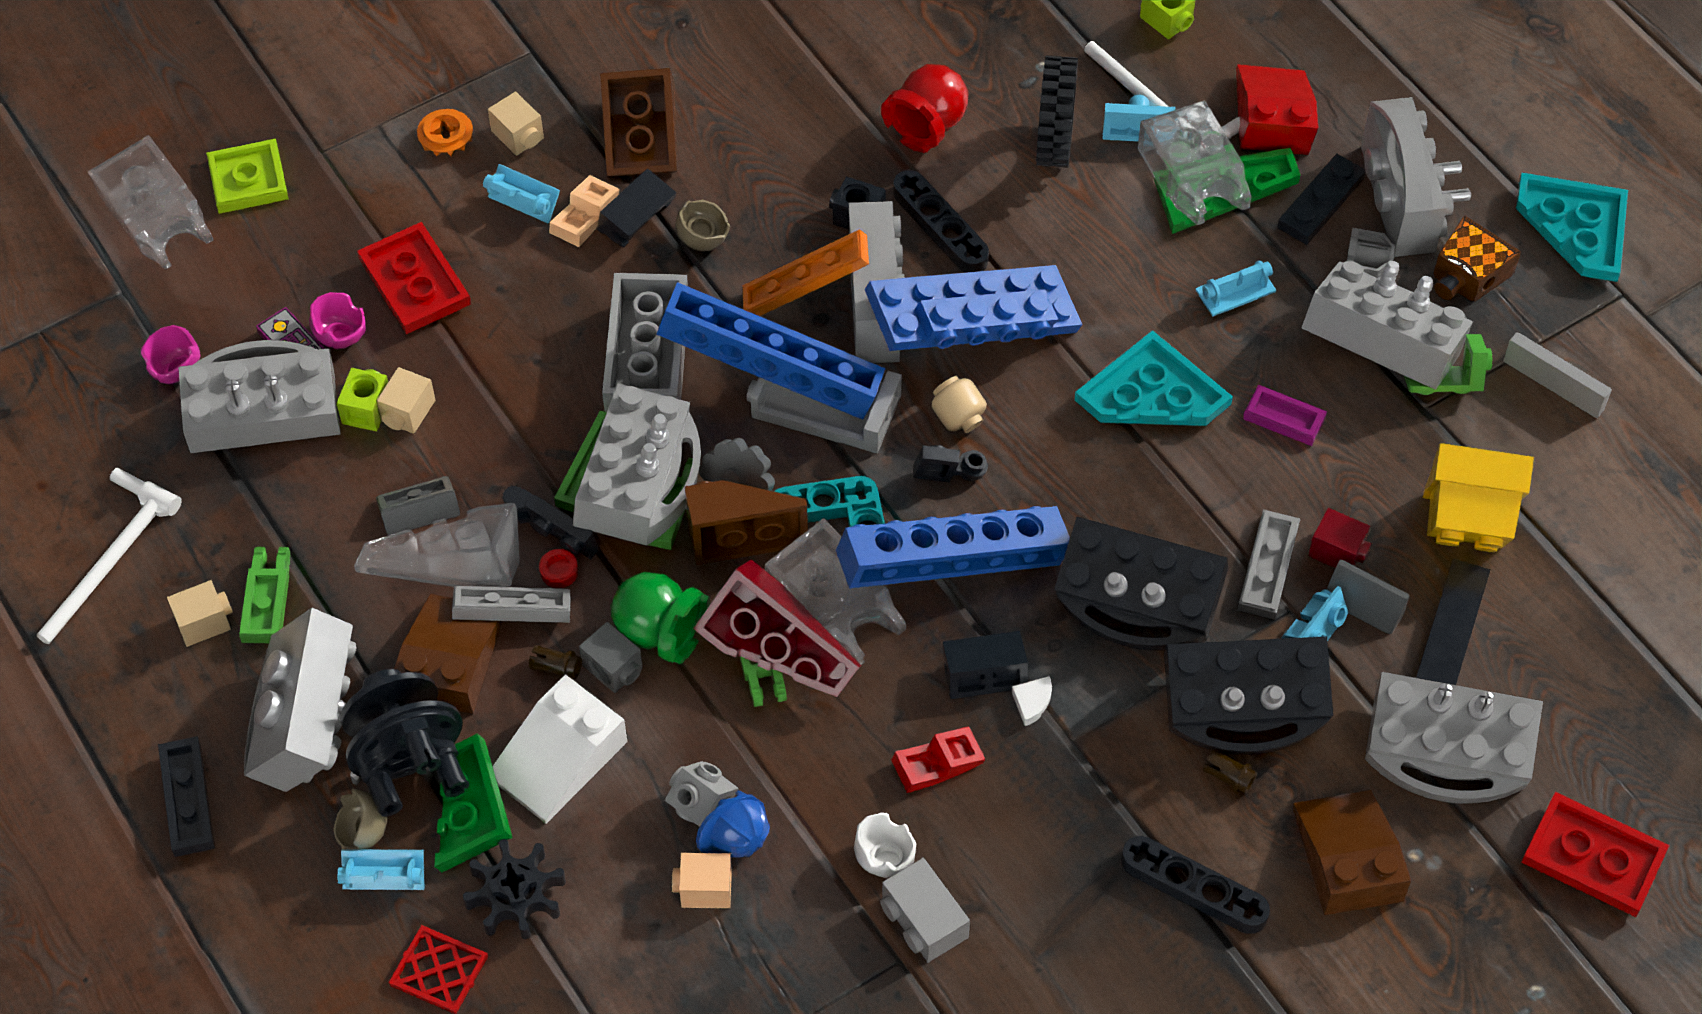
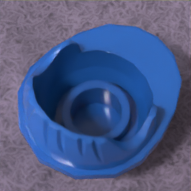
M739 790L735 792L737 797L720 800L718 807L704 819L698 829L696 837L697 848L702 853H730L731 857L734 858L750 857L763 847V843L769 833L770 826L766 817L764 803L752 794H746Z

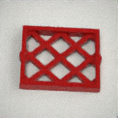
M421 925L409 948L404 951L403 958L389 981V986L453 1014H457L469 990L474 987V981L487 960L488 953ZM431 937L446 944L434 948ZM426 938L429 950L414 954V950L420 940ZM451 949L454 961L440 965L436 954ZM457 949H460L471 955L459 958ZM432 956L435 967L420 972L417 960ZM477 960L471 975L465 976L462 965ZM412 962L415 974L400 979L405 966ZM457 967L460 979L446 983L442 971ZM437 974L441 985L426 990L422 978ZM417 980L420 990L406 984ZM463 984V989L457 1000L452 1001L448 989ZM443 991L446 1002L431 995Z

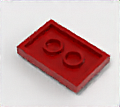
M422 222L357 251L360 262L406 334L471 305L470 295Z
M1555 792L1521 863L1637 917L1670 845Z

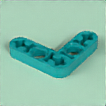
M865 476L786 486L774 491L795 497L807 498L808 523L847 517L849 527L865 520L873 521L876 524H885L876 483L871 478ZM863 491L866 499L859 500L856 492ZM840 493H844L845 503H840ZM826 494L831 496L834 502L830 506L820 507L813 500L818 495Z

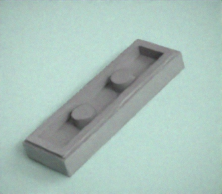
M1518 332L1509 341L1503 362L1593 417L1598 418L1602 414L1611 394V388Z
M1263 509L1238 611L1275 620L1300 518Z
M454 586L452 619L570 623V589Z

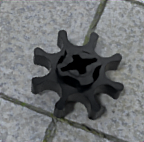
M502 839L499 841L502 859L497 865L487 867L483 866L476 859L470 861L469 866L472 876L483 879L485 884L476 892H465L463 894L464 904L467 910H472L481 905L492 909L491 914L483 921L487 935H494L500 922L512 919L519 923L521 937L529 939L531 933L527 919L532 913L538 911L546 912L553 919H557L560 916L558 902L545 898L544 894L553 886H564L566 884L564 870L558 868L552 872L544 873L537 869L538 864L545 859L543 844L536 843L528 857L517 859L510 855L508 841ZM512 879L515 880L516 886L519 888L518 899L514 898L513 891L510 889V880Z

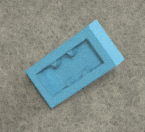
M1143 95L1131 97L1129 104L1105 103L1103 140L1172 143L1175 107L1149 106L1148 98Z

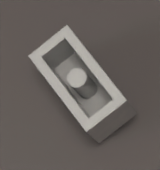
M924 857L882 882V900H880V904L884 913L892 922L895 920L899 922L905 930L903 936L910 949L915 954L920 952L928 963L969 938V918Z

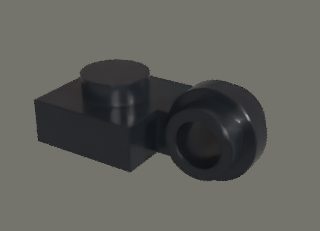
M923 445L913 464V478L950 483L953 475H959L967 481H975L985 475L988 463L985 456L976 450L967 451L959 457V450L947 449L939 445Z

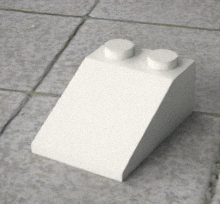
M565 674L537 702L493 765L498 786L547 824L627 743L625 721Z

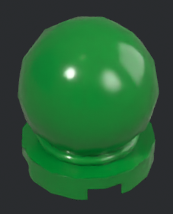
M642 572L630 577L618 586L610 608L615 628L633 644L644 649L657 647L658 656L667 662L682 664L691 655L699 640L693 638L696 632L693 628L711 602L708 595L694 587L682 592L680 586L665 574Z

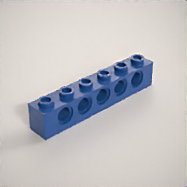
M678 282L656 333L658 336L862 420L875 399L885 368Z
M1033 506L1023 510H997L984 514L972 515L964 513L955 517H927L922 520L906 522L894 520L886 524L876 525L857 524L845 528L836 548V553L849 589L1058 566L1061 565L1064 559L1070 536L1057 506L1043 508Z

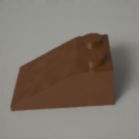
M670 68L600 73L607 177L641 175L647 168L654 174L677 172L674 79Z
M725 480L714 482L701 481L684 487L688 529L696 565L808 546L807 502L804 498Z
M430 594L402 643L394 669H398L401 673L416 672L429 676L434 681L438 690L437 701L447 702L456 707L458 711L473 714L502 621L453 620V598Z
M1372 790L1293 803L1292 807L1324 915L1404 902L1411 878L1400 843Z

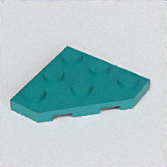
M1521 173L1516 201V209L1581 276L1618 282L1621 273L1628 190Z
M1152 330L1075 392L1074 400L1100 423L1206 426L1232 404L1233 396Z

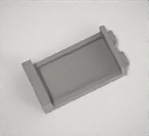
M887 371L884 381L880 382L875 399L863 420L760 377L758 381L752 380L747 393V401L751 402L752 418L878 454L901 398L902 374Z

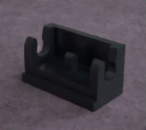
M647 168L600 211L597 230L607 235L619 246L625 247L644 224L663 207L667 208L671 204L670 201L676 197L677 192Z
M1020 631L943 641V653L946 661L944 663V670L950 699L1012 691V686L1028 682V661Z

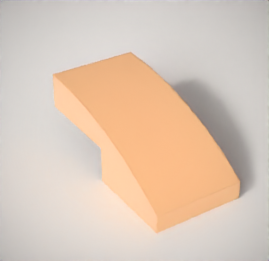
M589 175L570 193V204L550 222L549 233L580 247L598 227L600 211L619 195V189Z

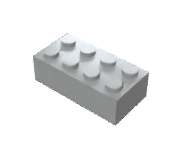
M892 201L849 203V234L860 229L867 235L869 265L850 273L855 356L871 363L900 362V350L889 351L864 290L869 281L905 278L904 274H902L903 249L902 245H900V216H893Z
M614 273L602 391L604 411L606 413L617 383L634 386L664 396H672L681 400L685 346L658 336L656 333L677 282L688 286L687 275Z

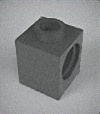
M608 622L602 625L579 646L582 666L614 693L624 685L632 684L639 677L643 669L640 649Z

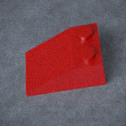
M1237 64L1236 83L1238 117H1240V149L1273 151L1291 148L1293 154L1309 155L1318 131L1317 101L1305 70Z

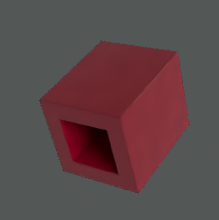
M1328 508L1313 535L1308 556L1336 568L1340 559L1354 566L1357 562L1363 564L1372 546V542L1367 541L1371 526Z

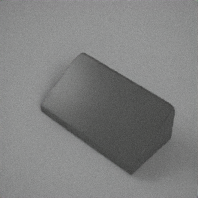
M449 476L381 494L376 497L388 535H395L460 515L457 498Z
M1341 559L1326 589L1332 593L1337 586L1341 587L1348 614L1387 634H1392L1402 619L1410 596L1404 591Z

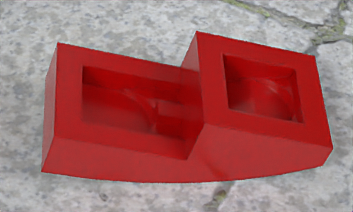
M968 726L935 734L929 744L896 751L891 761L907 793L963 774L983 764L985 757Z

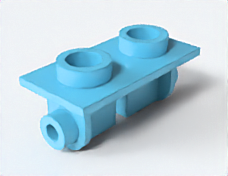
M498 164L496 173L493 176L487 175L483 182V187L487 189L489 198L543 222L550 223L560 193L559 189L501 164Z
M1259 260L1253 266L1217 280L1210 279L1207 281V284L1197 287L1195 291L1213 317L1275 293L1276 289L1268 276L1273 274V269L1268 261L1263 263Z
M1337 586L1332 593L1326 589L1316 592L1300 613L1301 618L1309 621V623L1296 619L1281 639L1327 636L1328 641L1335 630L1345 622L1348 615L1341 587Z
M341 850L342 867L338 868L337 879L338 884H342V889H425L424 850Z

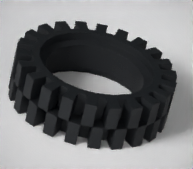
M1049 55L1045 57L1036 165L1069 167L1078 58Z

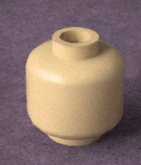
M954 376L940 384L933 391L935 397L932 401V409L948 431L954 432L963 429L965 433H968L984 421L981 415L986 410L987 403L970 379H959L957 376Z

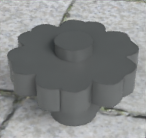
M742 438L725 439L716 444L715 449L705 454L702 458L699 474L705 481L725 480L772 491L771 489H773L775 484L774 478L771 474L767 473L771 466L770 459L764 455L759 446L754 445L748 448Z

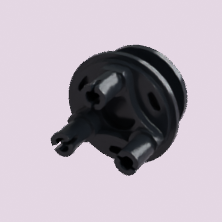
M385 669L370 674L364 678L362 689L348 700L340 715V722L344 731L353 737L345 754L347 765L351 772L361 777L368 786L378 813L383 817L392 816L403 808L392 780L416 772L418 774H426V767H428L430 772L436 771L444 789V794L447 797L459 796L465 792L464 789L469 787V782L465 778L456 758L459 753L455 742L462 730V717L453 705L437 701L438 690L434 681L422 673H401L398 669Z

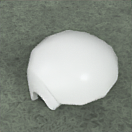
M878 813L866 816L858 824L854 851L858 863L866 871L888 878L914 863L916 842L906 824L897 825L890 820L889 814Z

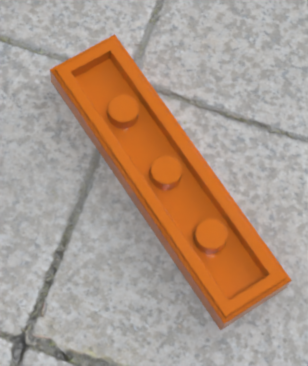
M859 229L742 285L743 310L758 316L764 315L869 265L867 235Z

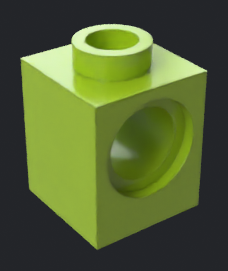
M1142 0L1140 18L1169 40L1177 33L1186 31L1193 23L1195 0Z
M351 368L337 401L342 424L378 431L381 417L377 399L388 384L387 375L372 369L360 370Z

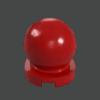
M926 64L911 72L901 89L893 91L882 103L881 116L887 128L893 125L896 131L903 136L900 140L903 145L913 151L927 153L931 148L937 147L945 137V131L953 128L963 118L968 106V89L961 75L948 66Z

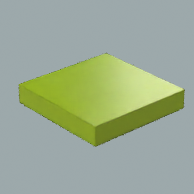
M276 139L206 153L219 214L289 199Z

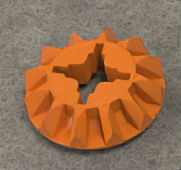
M440 109L433 111L420 121L417 128L418 141L422 144L424 151L431 150L436 157L446 152L452 156L455 150L464 151L466 143L472 142V122L464 113L458 110ZM443 126H445L450 134L448 139L443 138L441 135Z

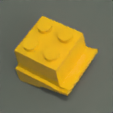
M1440 443L1423 492V498L1430 499L1427 536L1436 537L1437 544L1446 546H1459V542L1475 543L1474 549L1486 552H1497L1498 548L1506 546L1515 537L1521 500L1530 491L1534 457Z

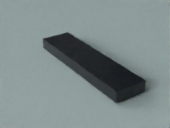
M1453 558L1416 678L1456 685L1491 569Z

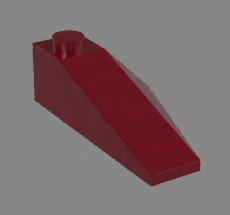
M749 560L735 569L693 628L725 654L735 658L740 656L758 663L757 666L769 671L773 669L793 677L794 681L835 697L841 694L861 667L852 655L778 580L753 560Z

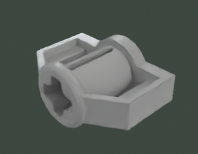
M1352 228L1346 261L1360 264L1365 273L1378 278L1384 273L1385 265L1389 261H1393L1396 246L1391 243L1385 233Z

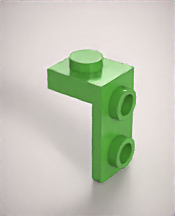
M1466 334L1462 366H1452L1436 390L1404 376L1409 392L1429 395L1434 392L1467 394L1471 391H1484L1486 370H1491L1492 368L1491 348H1486L1481 334Z

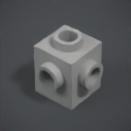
M700 761L688 766H682L673 774L669 782L671 789L665 801L676 809V813L681 818L694 822L700 827L704 819L718 807L720 800L734 798L738 787L724 778L720 769L715 765Z

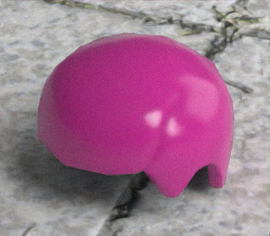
M329 292L318 296L310 305L309 325L312 334L320 343L329 348L345 349L360 340L366 331L363 308H356L348 294Z
M176 325L163 327L148 337L141 349V355L147 365V371L156 381L164 384L178 383V367L193 365L200 360L201 356L198 344L189 331Z

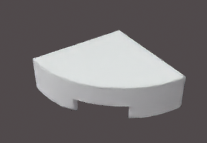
M1050 676L1012 686V695L1025 726L1037 721L1047 708L1052 692Z

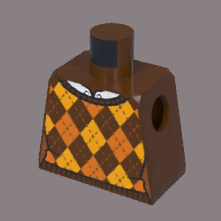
M1464 216L1438 255L1433 274L1439 281L1435 284L1434 289L1438 296L1444 300H1451L1459 293L1470 301H1477L1515 273L1521 251L1469 217Z

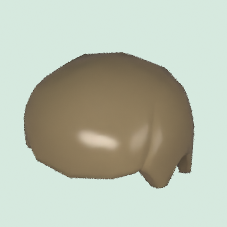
M703 199L687 201L678 212L675 224L679 239L687 247L697 251H710L717 248L724 242L730 229L726 214L716 203Z
M352 788V794L341 796L343 806L336 816L333 828L335 839L342 849H371L383 837L387 817H383L378 813L370 793Z

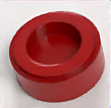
M553 549L545 553L539 562L541 579L552 588H564L571 585L578 576V564L574 554L565 549Z

